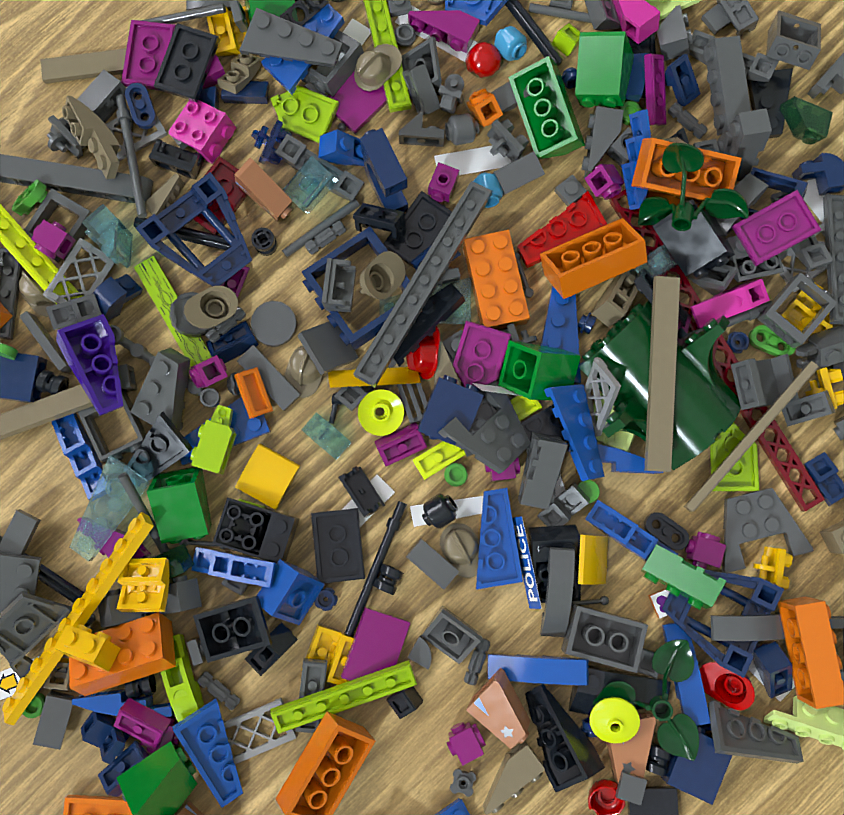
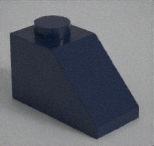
M776 641L770 644H763L754 650V664L770 699L792 690V663Z

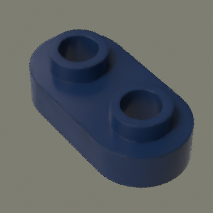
M140 83L130 84L125 90V98L132 118L140 128L150 129L157 122V114L150 94L144 85ZM137 95H142L140 100H135ZM148 115L149 119L147 121H143V117Z

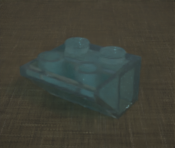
M102 204L82 221L87 228L85 233L101 247V251L109 259H112L116 265L122 263L128 268L131 265L133 234Z

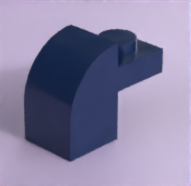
M821 153L815 160L801 163L792 173L793 178L797 180L816 179L819 196L841 193L844 190V162L834 154Z
M125 274L115 280L109 277L93 293L101 314H104L107 321H110L120 315L124 303L141 295L143 289L128 274Z
M92 711L81 727L82 741L100 748L102 761L111 765L114 759L124 751L125 742L130 735L114 727L116 718L112 715Z

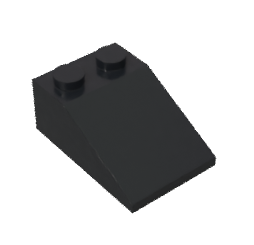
M258 596L226 603L193 616L207 663L272 644Z

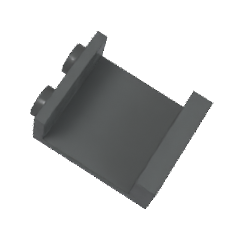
M788 354L757 361L755 358L731 364L741 410L772 405L794 379ZM798 392L790 401L799 399Z

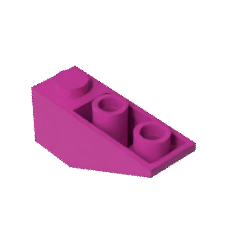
M613 0L622 31H626L627 36L636 43H641L659 29L660 11L645 0Z
M757 279L737 285L690 308L697 327L702 328L712 318L717 320L723 315L728 318L761 305L770 299L763 279Z

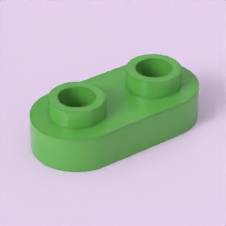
M35 180L18 196L12 206V211L20 216L24 213L28 215L34 208L37 201L41 203L47 196L46 185L39 180Z
M765 325L753 328L748 335L749 343L754 348L775 357L784 354L790 356L796 349L789 346ZM757 334L762 336V342L758 341ZM779 343L783 345V351L778 348Z

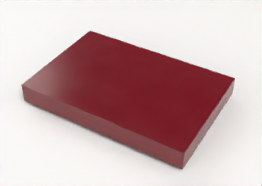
M219 156L205 175L211 172L224 188L232 211L235 213L248 195L236 185L234 174L239 169ZM215 201L209 209L226 225L227 221L217 201ZM202 213L193 219L210 233L219 234Z

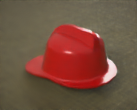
M437 326L435 328L436 331L430 337L427 335L419 343L420 347L414 353L410 352L406 356L408 369L418 372L426 380L434 376L438 365L440 331Z
M716 662L703 664L699 669L704 692L712 698L735 710L748 709L754 703L755 690L747 674L742 678L719 666Z

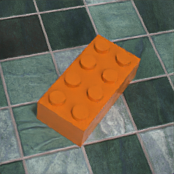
M657 138L642 139L631 184L632 187L680 197L682 172L670 173L662 163L664 150L674 142ZM698 148L704 155V163L697 171H687L685 198L703 202L705 198H711L714 190H733L742 158Z
M623 218L540 254L544 276L563 299L647 263L645 239Z
M509 230L465 239L463 251L480 324L496 330L505 329L507 325L512 323L514 326L527 324L530 316Z
M806 596L779 601L778 607L788 656L792 663V675L797 699L815 709L844 705V681L840 673L842 662L836 654L835 644L837 639L830 626L831 611L829 606L823 600Z
M160 612L100 631L111 636L110 642L121 648L109 672L69 657L70 689L79 694L88 696L176 667L172 621Z
M328 711L325 713L275 798L285 815L334 814L376 742L363 726Z

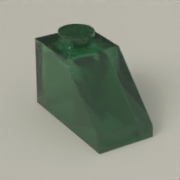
M796 96L780 105V110L793 137L802 140L805 144L812 145L827 138L833 112Z

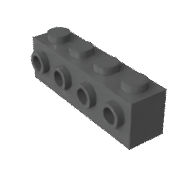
M740 36L715 38L704 46V59L708 70L707 81L710 84L711 90L710 102L713 106L714 127L716 128L717 136L723 134L738 113L751 111Z

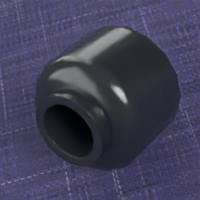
M437 494L424 503L422 518L428 526L433 525L435 528L441 529L456 519L458 507L449 495Z

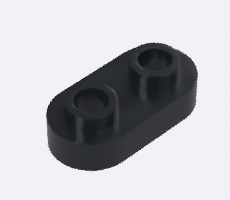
M650 513L645 518V530L670 549L682 550L688 545V532L663 513ZM654 520L659 522V527L656 529L652 526ZM673 534L678 535L677 542L672 541Z

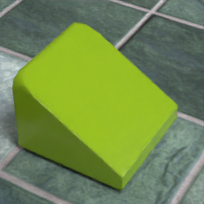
M568 23L557 32L552 41L553 46L566 56H569L579 45L580 31Z

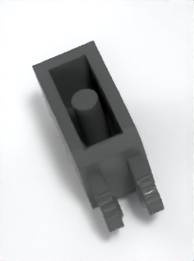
M844 325L810 335L808 343L796 348V354L802 357L796 360L797 368L803 369L811 361L821 369L843 362Z

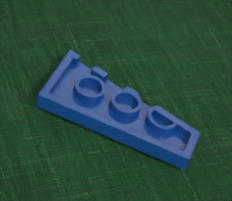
M328 3L302 27L333 39L344 24V19ZM277 57L264 58L261 61L263 67L291 95L295 92L298 82L306 77L308 68L311 66V64H306L304 61H286L283 58Z
M552 286L541 346L564 349L579 355L576 294L563 299ZM579 362L574 383L581 384Z
M584 384L544 389L546 396H551L555 406L552 408L555 418H560L564 428L561 431L564 440H567L572 447L570 454L581 481L605 477Z
M242 397L227 406L233 409L230 427L237 434L233 447L271 432L264 414L249 418ZM200 426L184 437L193 448L198 446L200 440L198 437ZM192 450L180 459L183 466L192 463L190 459Z
M507 488L484 491L476 589L523 582Z
M215 698L172 726L219 805L223 808L243 794L218 701Z

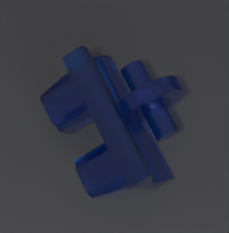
M277 120L269 136L267 135L269 128L266 126H262L260 131L253 130L251 136L256 140L254 147L260 149L262 143L265 144L258 162L265 164L268 161L276 165L280 163L281 158L275 154L277 149L273 147L275 141L281 144L287 134L292 136L291 132L282 127L283 122Z

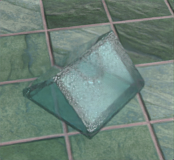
M311 156L283 188V191L303 212L309 214L338 179Z

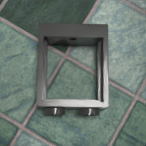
M778 10L768 30L766 56L810 70L821 51V24Z
M338 31L333 39L343 43L341 52L345 55L335 68L325 77L312 69L313 64H311L308 68V74L302 80L305 83L310 82L320 93L324 94L326 92L332 97L355 71L357 60L364 53L361 43L341 31Z
M51 188L24 231L32 238L34 229L42 223L43 219L48 221L58 205L79 217L68 233L76 241L64 258L65 261L79 238L85 239L98 218L86 208ZM56 256L54 260L59 262L62 258Z
M800 272L790 279L757 319L789 346L796 348L807 340L838 302L833 299L830 292L819 288L810 276ZM796 287L800 288L822 306L802 332L776 312Z
M122 391L123 407L138 438L109 452L96 424L95 418L99 417V414L95 407L92 406L78 411L100 461L110 462V464L122 460L123 455L130 451L135 453L146 436L139 417L130 413L133 404L127 392Z

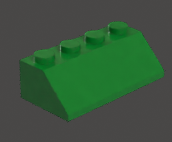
M549 56L508 77L533 151L538 160L566 155L585 146L559 68ZM527 86V92L530 96L524 98L523 92Z

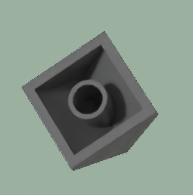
M431 37L402 55L403 71L425 64L436 95H440L438 91L442 80L436 39Z
M441 606L421 635V637L458 664L471 653L483 638L481 633L444 606Z

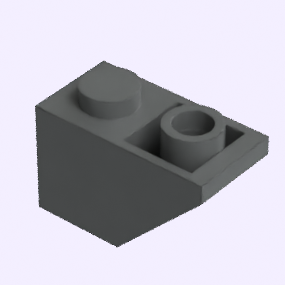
M680 5L675 6L657 30L661 55H664V61L680 57L683 54H690L689 44L693 43L690 29L686 30V27H689L687 13L682 14Z

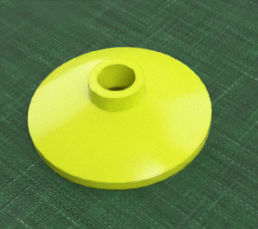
M384 389L371 391L359 403V422L367 432L373 435L384 436L391 434L403 421V404L399 397L391 391ZM377 408H383L384 412L382 415H376Z
M611 697L599 701L592 708L590 726L594 734L601 740L609 743H623L633 738L638 732L640 717L637 709L630 702L621 698Z

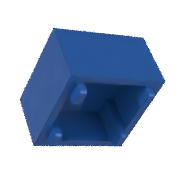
M279 559L275 567L272 588L262 586L257 596L261 608L271 616L300 625L325 584L307 570Z

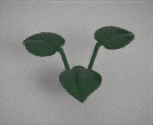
M673 143L664 150L662 163L670 173L682 172L680 203L676 206L674 203L670 204L663 197L646 198L640 205L638 226L655 225L672 213V227L678 231H687L691 228L692 220L698 218V214L704 206L710 216L721 219L748 218L749 209L746 200L737 191L717 189L712 192L711 198H705L696 211H694L692 204L685 201L687 171L694 172L699 170L703 166L704 155L695 146L686 143Z
M676 639L661 645L655 651L652 658L654 671L664 675L662 679V696H655L651 699L650 704L635 700L636 693L631 685L623 681H614L603 688L594 699L593 706L603 699L616 697L627 700L635 708V705H638L646 710H651L657 720L668 721L662 723L657 731V739L660 746L672 755L694 761L699 748L697 726L692 718L684 713H678L671 719L673 708L667 700L668 677L674 682H683L692 675L694 670V658L689 642L685 639Z

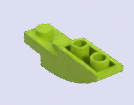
M183 634L173 636L176 667L161 671L163 683L178 722L204 706L200 686L194 680Z

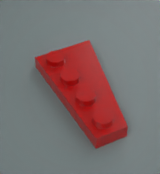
M589 191L582 195V198L566 207V210L559 216L552 218L546 226L538 229L517 246V251L526 268H529L541 262V253L607 225V222Z

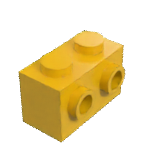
M81 624L77 628L66 625L54 648L73 659L109 672L121 649L110 642L112 637L100 631L96 635L92 634L93 630Z

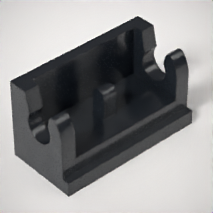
M160 139L156 140L152 152L149 154V159L155 166L195 180L204 162V158L200 153L182 150Z
M363 203L353 214L355 228L358 232H362V227L392 232L393 239L397 241L399 236L406 234L405 214L403 211Z
M353 467L352 471L338 477L363 517L367 518L385 506L361 467Z

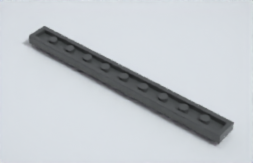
M473 181L470 182L354 371V377L374 388L376 387L491 197L492 190Z

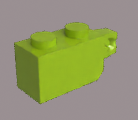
M218 405L211 420H206L205 424L200 426L198 432L200 440L198 446L193 448L190 457L192 466L224 475L237 435L235 430L230 427L233 409Z

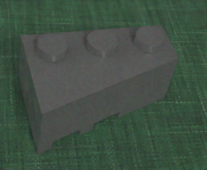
M767 108L738 113L717 140L720 153L742 158L736 182L741 181L746 174L751 173L753 166L758 165L759 159L756 157L759 152L764 151L772 132Z
M173 348L159 351L130 413L153 426L159 414L164 412L176 428L181 431L183 428V422H181L182 412L185 409L186 403L184 395L185 388L188 386L191 359Z
M532 431L531 444L528 449L518 501L521 505L548 510L550 503H553L555 499V486L560 476L562 462L568 445L559 436Z

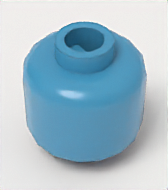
M508 26L497 32L494 46L499 50L504 59L508 61L519 60L526 53L527 39L518 29Z
M485 172L479 174L473 180V182L492 190V195L485 208L496 206L503 197V190L496 175Z

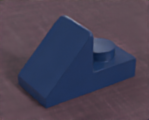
M687 54L680 56L665 71V86H672L677 102L684 107L701 94Z

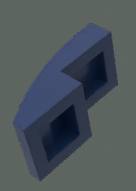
M825 452L804 464L828 506L844 498V483L837 475L839 470Z

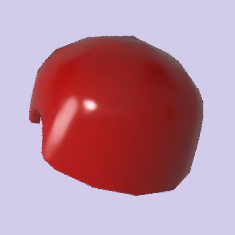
M481 42L474 45L467 53L465 63L470 73L473 72L479 78H483L496 73L500 68L502 59L499 50L494 45L488 42Z
M608 779L594 782L588 793L589 809H593L597 815L620 814L625 807V800L618 799L615 796L618 784Z

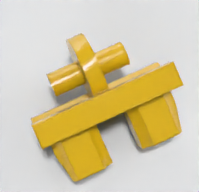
M826 367L816 370L820 388H818L816 380L809 381L811 390L806 391L805 395L810 396L828 390L834 409L844 404V390L833 392L831 383L843 381L841 369L827 370Z
M764 546L761 564L753 563V568L760 569L759 578L787 590L789 589L790 580L788 577L783 576L784 567L792 565L793 556L786 553L785 549Z

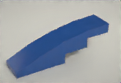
M648 109L629 115L633 137L625 140L629 163L622 164L621 167L630 210L640 208L641 203L646 199L648 191L631 186L642 139L651 138Z
M76 413L51 421L63 454L69 458L75 476L81 480L88 500L94 502L112 492L113 489L109 479L103 473L101 461Z
M566 442L568 445L566 452H570L572 447L569 442ZM597 444L601 462L611 463V472L663 473L659 471H644L645 459L617 448Z
M597 500L585 518L586 521L644 561H647L656 544L678 555V553L659 542L657 538L638 527L639 525L600 500Z
M196 547L191 571L272 588L276 563L224 551Z
M675 622L662 624L665 643L676 639L687 640L694 658L692 675L683 682H674L676 696L680 700L681 712L691 717L696 726L710 724L705 692L692 639Z
M488 654V679L502 668L509 681L589 685L588 659L546 655Z
M125 689L98 692L88 696L79 695L72 699V704L94 712L117 716L128 697ZM153 695L133 699L165 717L174 715L170 703L153 705Z

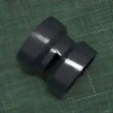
M261 227L252 234V244L259 254L269 256L276 251L278 244L270 229Z
M45 369L39 374L35 388L37 391L49 392L51 395L68 389L69 378L62 375L56 376L54 372Z
M383 563L380 569L381 574L379 578L375 579L373 586L394 595L397 590L396 584L402 579L404 573Z
M152 674L125 683V692L128 699L139 698L142 694L146 696L155 694V675Z
M651 743L645 770L660 776H666L668 771L667 762L671 760L672 754L666 752L660 745Z

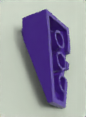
M104 314L58 329L56 341L68 365L99 416L122 408L123 398L118 373L115 337Z

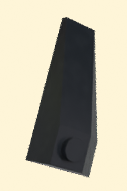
M588 665L589 685H572L568 711L590 715L594 707V699L606 685L614 681L628 683L635 690V700L650 704L653 697L662 696V679ZM667 681V694H668V698H669V692H670V686H671V682H670V681ZM635 705L637 710L645 709L641 706Z
M544 684L525 693L531 720L537 726L539 737L536 738L538 747H542L545 758L542 763L555 792L587 780L605 768L592 742Z

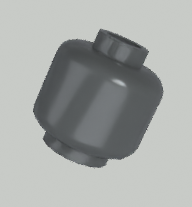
M469 113L453 115L445 123L446 138L456 146L474 142L476 134L479 133L478 121L474 120Z

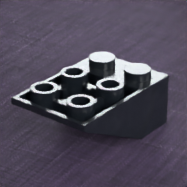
M227 497L212 544L277 564L279 559L287 560L300 519Z
M576 525L529 528V551L540 603H545L549 574L547 567L550 547L573 548L575 550L572 601H581V584H578L580 534Z

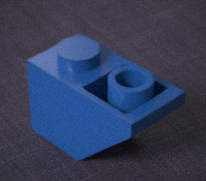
M338 129L320 136L318 158L336 165L364 166L359 138Z

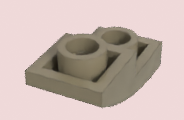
M250 53L249 55L240 54L231 61L232 70L217 79L218 87L237 94L255 76L262 64V58Z

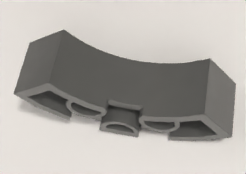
M187 575L172 578L173 583H169L165 612L160 613L165 615L202 607L197 578L188 580ZM120 589L108 591L106 597L98 605L101 627L127 623L144 617L145 613L146 616L157 613L120 612L116 609L121 593Z

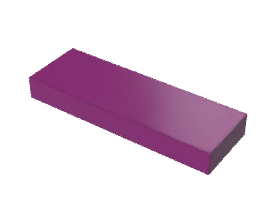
M647 54L644 55L646 109H648L650 126H663L667 124L664 55Z

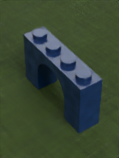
M383 128L369 130L363 137H360L366 176L381 207L406 213L408 202L402 190L408 188L407 177Z

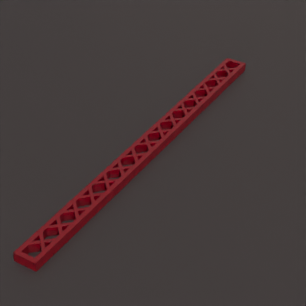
M626 189L621 191L618 195L609 199L611 206L620 219L623 218L640 236L644 237L646 235L653 238V247L646 245L647 264L655 276L667 277V274L670 273L680 278L679 293L688 294L690 299L688 304L681 303L680 301L679 304L691 315L690 307L701 302L654 230V225H642L639 228L631 224L632 216L639 218L640 208L630 210L621 207L618 200L625 196L627 197ZM656 254L665 257V266L656 264L654 261ZM690 321L688 329L690 332L700 329L695 322ZM721 334L716 339L713 349L715 368L721 379L738 397L735 382L729 381L727 374L728 370H732L730 363L734 364L739 361ZM716 350L722 351L726 355L724 363L715 359ZM767 406L740 410L750 429L757 422L752 418L753 409L760 410L763 415L768 409ZM774 419L766 428L774 432L773 442L765 439V430L757 438V441L800 510L805 512L825 499ZM778 449L786 451V462L779 461L776 457ZM791 469L799 472L798 482L791 481L789 477ZM803 489L810 490L814 499L805 503L802 498Z

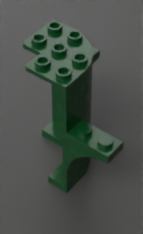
M650 301L646 302L643 306L641 303L637 304L626 318L623 316L613 324L614 327L606 333L605 338L596 340L582 356L584 361L580 364L579 368L587 377L590 374L594 358L599 357L605 362L608 370L621 385L614 402V412L605 419L607 424L602 430L608 438L616 432L625 431L640 437L646 442L652 304ZM724 315L717 320L715 318L709 320L699 333L695 331L686 339L684 337L681 339L677 337L671 465L673 471L711 446L716 441L715 438L719 433L726 432L741 410L739 398L721 379L713 359L715 341L725 332L730 323ZM598 382L599 390L603 393L601 382Z

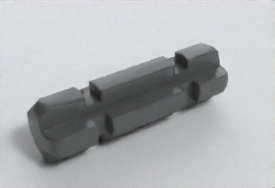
M675 102L669 108L668 114L673 118L677 117V121L688 131L692 130L693 135L698 139L702 138L708 128L702 123L699 124L698 119L686 109L683 111V107Z
M341 221L332 224L331 229L328 227L314 237L315 240L311 239L306 242L305 248L311 255L319 251V247H325L334 241L337 235L341 236L346 232L345 226Z
M238 307L236 313L231 318L215 326L214 329L210 328L205 333L208 340L212 343L221 338L220 335H225L237 324V321H241L246 317L245 312L241 307Z
M482 638L481 642L476 646V650L473 651L468 666L469 671H466L464 682L474 686L477 684L478 673L481 672L486 658L485 652L488 651L490 641Z
M205 671L199 677L198 684L203 688L207 687V691L221 703L224 701L226 703L225 706L229 710H234L239 704L240 698L235 694L231 695V691L217 679L214 681L212 679L214 676Z

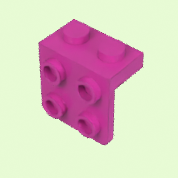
M189 100L170 128L169 134L178 141L196 149L207 162L213 164L228 140L233 136L237 127L226 113L199 100L198 102Z

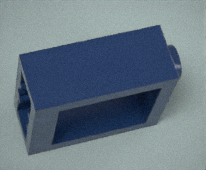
M753 167L750 174L769 185L768 188L788 194L798 190L804 199L808 182ZM748 208L749 216L758 212V210Z

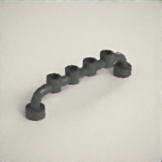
M110 325L114 333L115 345L120 344L129 350L132 356L137 359H143L151 367L156 356L149 353L143 345L135 344L124 337L122 329L115 325ZM188 378V391L195 396H200V401L203 405L209 408L219 405L221 396L218 391L213 388L198 389L194 382Z

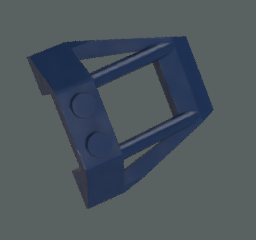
M211 172L193 184L189 192L157 216L153 214L135 228L151 248L211 287L222 285L252 261L237 224L235 214L228 201L226 191ZM215 201H217L232 233L209 209ZM201 213L231 246L207 266H204L176 235L177 231ZM169 239L186 260L162 241Z
M712 570L705 571V573L717 580L720 577L726 580V583L753 589L749 598L726 586L720 592L721 595L744 606L741 615L770 614L775 611L784 591L783 588L759 577L715 572ZM669 593L662 610L719 666L744 678L753 660L754 655L752 653L758 641H716L726 646L723 654L699 634L701 633L711 638V628L687 615L691 608V605L687 603L688 599L681 594L676 597Z

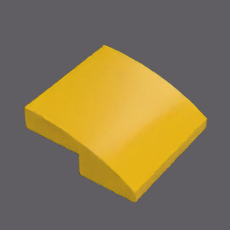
M244 6L243 9H244V11H245L246 18H247V22H248V26H249L250 24H249V19H248V15H247V11H246V6ZM226 7V13L207 16L210 34L220 38L216 55L231 56L241 54L239 50L246 32L241 33L234 22L232 11H229Z
M800 290L782 312L781 316L802 332L822 306ZM829 313L812 334L833 328V324H830Z
M258 444L235 488L276 510L288 487L292 484L300 465L268 447Z
M580 535L578 584H606L608 536Z
M167 558L130 559L118 577L117 582L122 585L116 609L120 612H165L169 590V560Z
M317 624L306 658L327 660L325 679L327 682L339 685L349 681L343 679L341 674L354 637Z

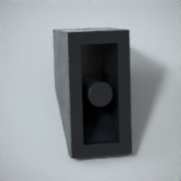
M282 622L270 633L271 645L254 649L245 658L260 676L298 640L293 635V632Z

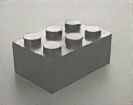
M572 603L561 650L571 656L637 673L648 625L641 621Z

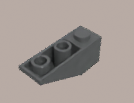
M597 106L594 114L589 115L587 128H591L590 135L586 136L584 149H588L587 157H583L581 170L585 171L584 178L592 173V170L600 163L611 145L617 140L621 132L624 110Z

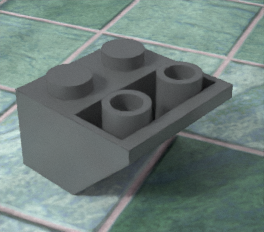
M737 236L727 238L735 255L729 258V262L725 265L738 269L734 276L738 283L784 272L779 254L755 267Z

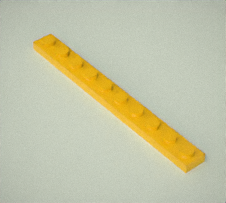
M141 512L137 518L130 522L128 531L123 538L116 542L110 557L104 559L96 577L90 579L82 597L76 599L68 617L62 619L54 637L48 639L40 657L34 659L26 677H22L19 680L12 697H8L5 700L2 711L4 712V722L6 724L15 725L64 655L56 650L54 646L66 625L75 628L79 624L85 625L154 526L149 515Z

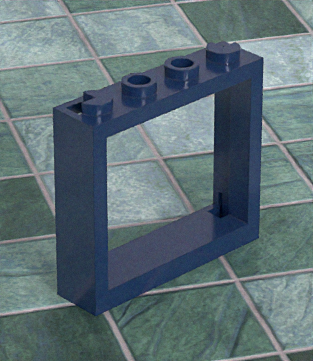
M368 227L302 271L305 278L302 282L309 293L314 291L317 295L314 300L321 310L325 309L321 303L323 290L315 279L326 272L327 258L345 260L368 244L377 256L382 252L388 251L371 227ZM406 274L404 281L399 286L402 291L405 290L410 282ZM393 308L354 334L338 311H328L330 315L327 316V319L334 328L337 326L340 328L342 333L339 336L346 346L351 344L353 349L356 350L376 336L375 334L380 331Z

